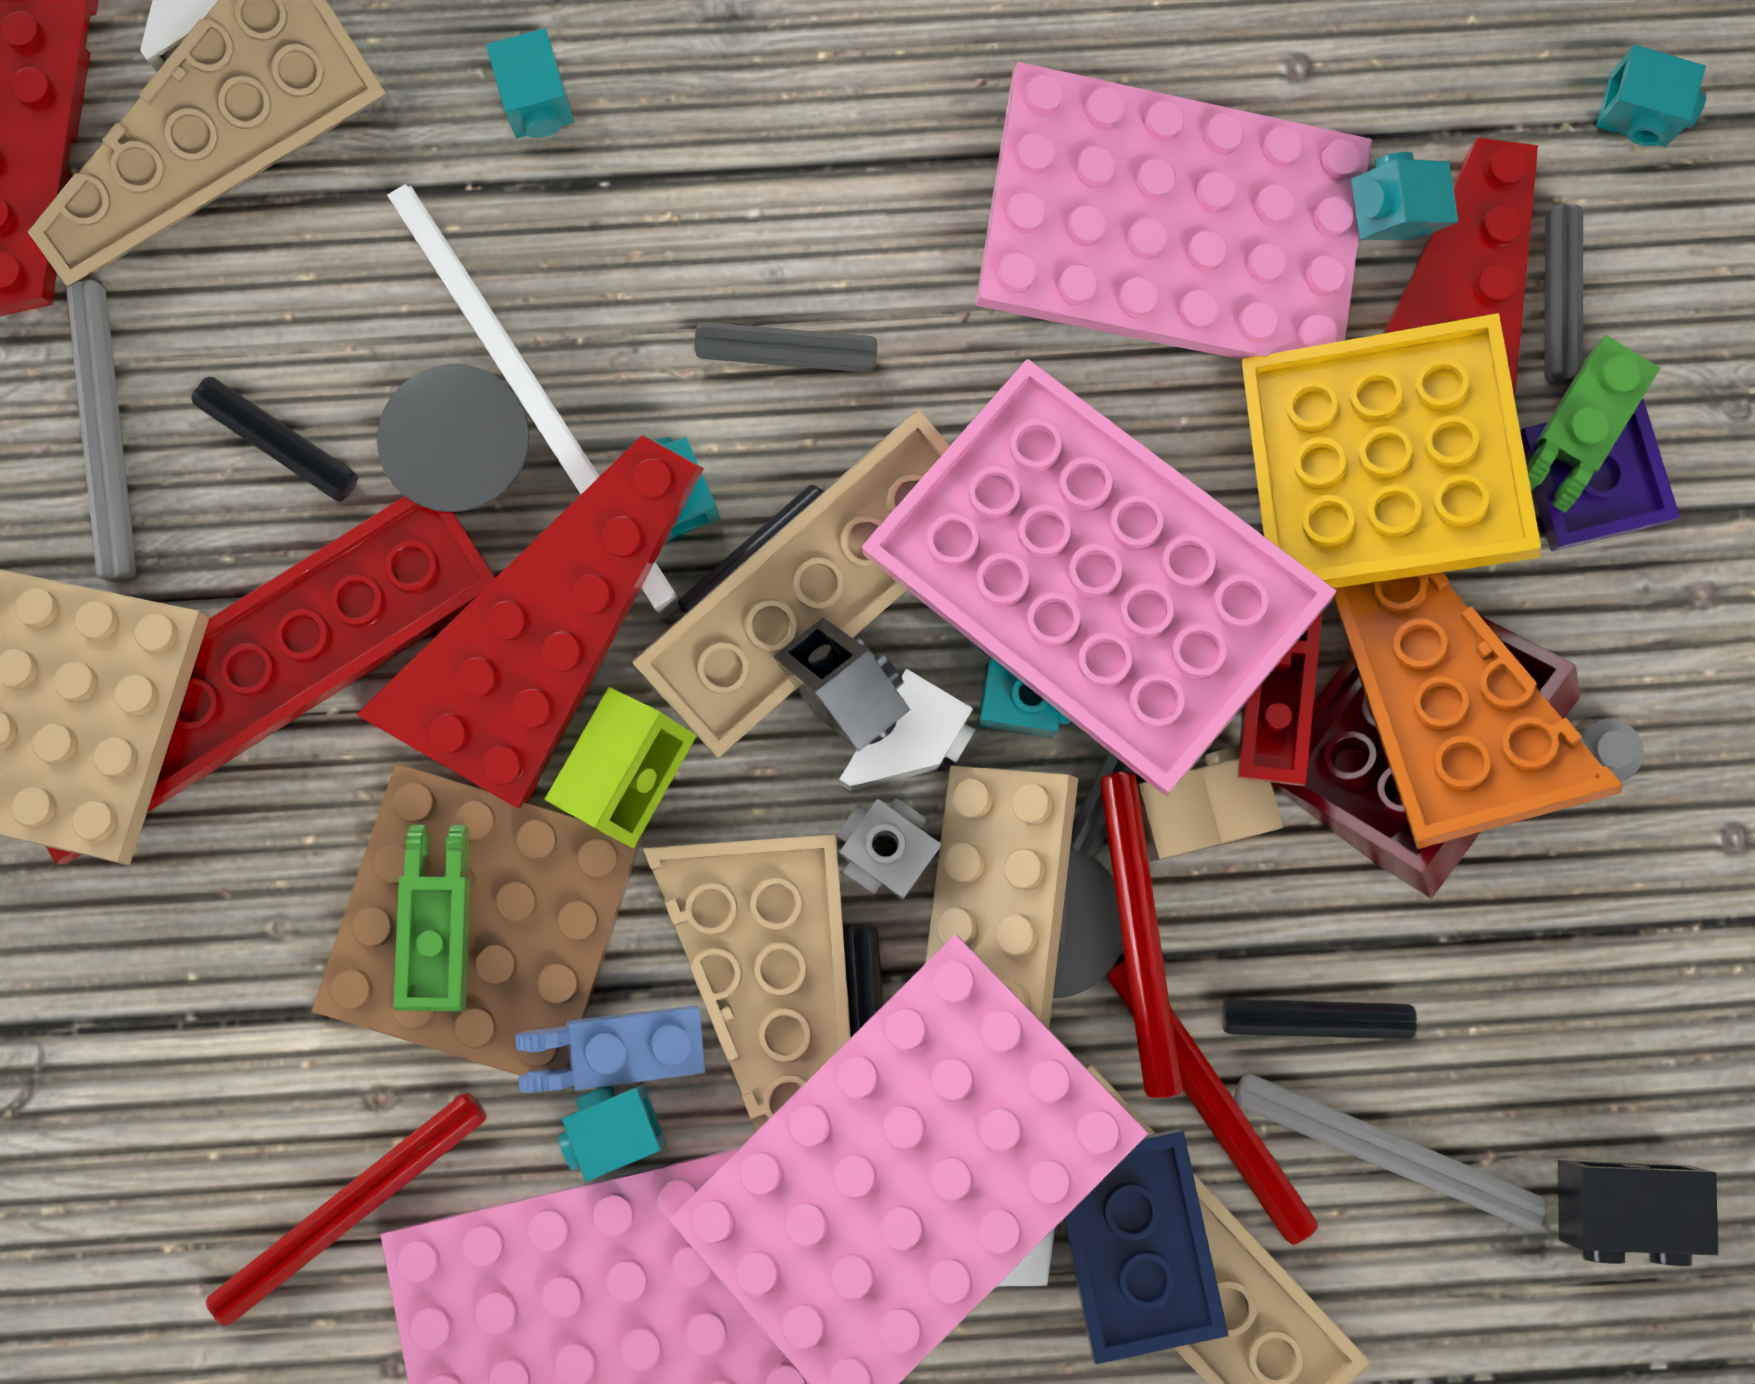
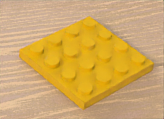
M1499 313L1271 353L1268 356H1254L1241 359L1264 537L1332 588L1540 558L1541 543Z

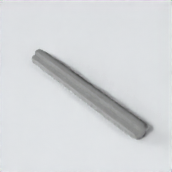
M86 279L71 284L67 287L66 291L96 574L100 579L107 582H119L135 577L136 563L106 289L98 281Z
M1244 1074L1238 1083L1234 1100L1240 1108L1530 1231L1537 1230L1542 1224L1547 1210V1201L1537 1194L1253 1074Z

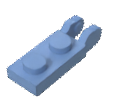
M696 1005L566 1021V1026L519 1032L515 1035L516 1050L540 1052L568 1045L570 1067L535 1069L528 1071L526 1074L519 1075V1089L522 1093L553 1091L572 1087L574 1090L705 1073L700 1008Z

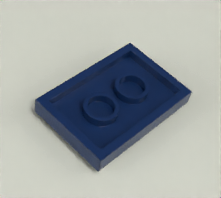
M1175 1129L1147 1135L1063 1219L1089 1346L1095 1364L1229 1336L1184 1131Z

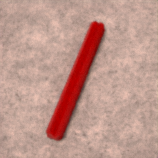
M1133 772L1109 773L1101 777L1100 789L1144 1092L1148 1097L1154 1099L1173 1097L1181 1094L1182 1083L1137 779Z
M1124 960L1111 969L1108 973V980L1133 1015L1126 961ZM1170 1006L1182 1089L1283 1238L1292 1245L1306 1240L1318 1229V1222Z
M470 1093L459 1095L207 1297L205 1301L206 1307L214 1319L222 1326H228L239 1319L485 1122L487 1116L482 1105Z

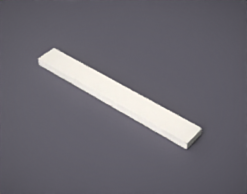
M404 184L389 193L387 196L581 495L599 477L593 465L413 188ZM654 562L641 589L659 617L663 619L680 608L678 605L679 599Z

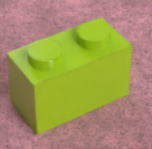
M608 687L544 800L634 849L697 735L662 712Z

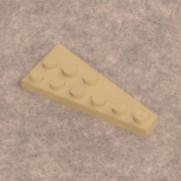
M218 0L203 19H199L141 91L139 99L119 123H115L102 139L103 143L80 172L73 175L28 233L68 287L77 281H83L385 98L386 93L326 0Z
M836 834L642 848L648 864L654 873L665 901L664 904L672 924L676 928L690 963V969L726 1059L730 1063L742 1093V1099L756 1131L851 1038Z

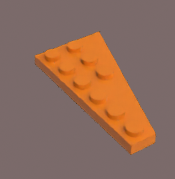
M1443 572L1333 588L1336 590L1333 601L1417 849L1621 793L1623 784L1607 766L1603 767L1583 744L1580 733L1566 717L1564 719L1561 718L1536 688V681L1472 606L1468 607L1451 588L1449 579Z

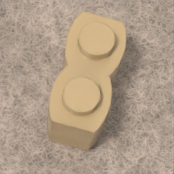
M1239 746L1206 754L1207 767L1190 770L1168 797H1165L1147 781L1137 784L1145 840L1151 862L1284 828L1271 782L1238 778Z

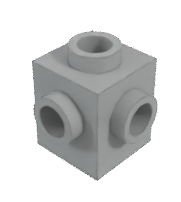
M897 798L894 799L890 806L877 799L869 811L859 804L837 834L839 838L846 842L839 851L840 856L849 862L843 873L872 894H875L882 885L901 900L904 899L942 844L921 830L927 820ZM881 836L890 837L895 841L897 851L889 857L879 856L873 850V842Z

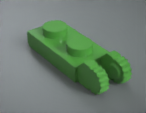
M1607 335L1600 339L1534 444L1538 448L1527 464L1531 491L1545 479L1555 458L1572 467V469L1556 490L1552 505L1563 512H1567L1579 498L1592 475L1600 469L1659 372L1660 367Z
M411 825L407 829L404 876H399L394 1011H466L471 878L466 877L469 868L470 847L467 825H452L450 830H448L449 833L446 837L445 877H425L430 851V836L428 835L426 825Z

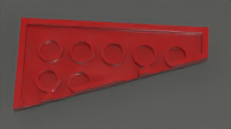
M0 0V317L53 304L57 272L28 231L72 178V173L67 169L71 142L77 143L90 60V52L86 49L90 16H96L98 0Z
M1478 137L1470 147L1453 183L1459 223L1431 233L1383 334L1499 313L1515 399L1538 145Z
M641 435L356 715L512 806L521 808L524 802L528 803L704 468L656 441Z

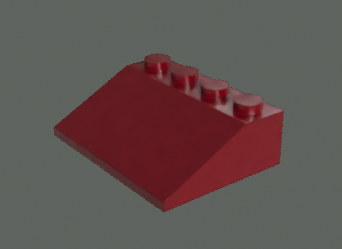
M1479 615L1536 681V688L1561 718L1564 719L1580 698L1576 665ZM1350 654L1314 702L1306 785L1297 786L1271 782V785L1375 864L1432 899L1481 832L1417 849L1352 654Z

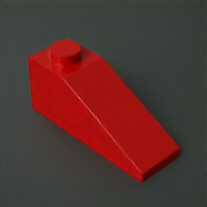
M1323 611L1242 707L1238 778L1297 786L1306 785Z

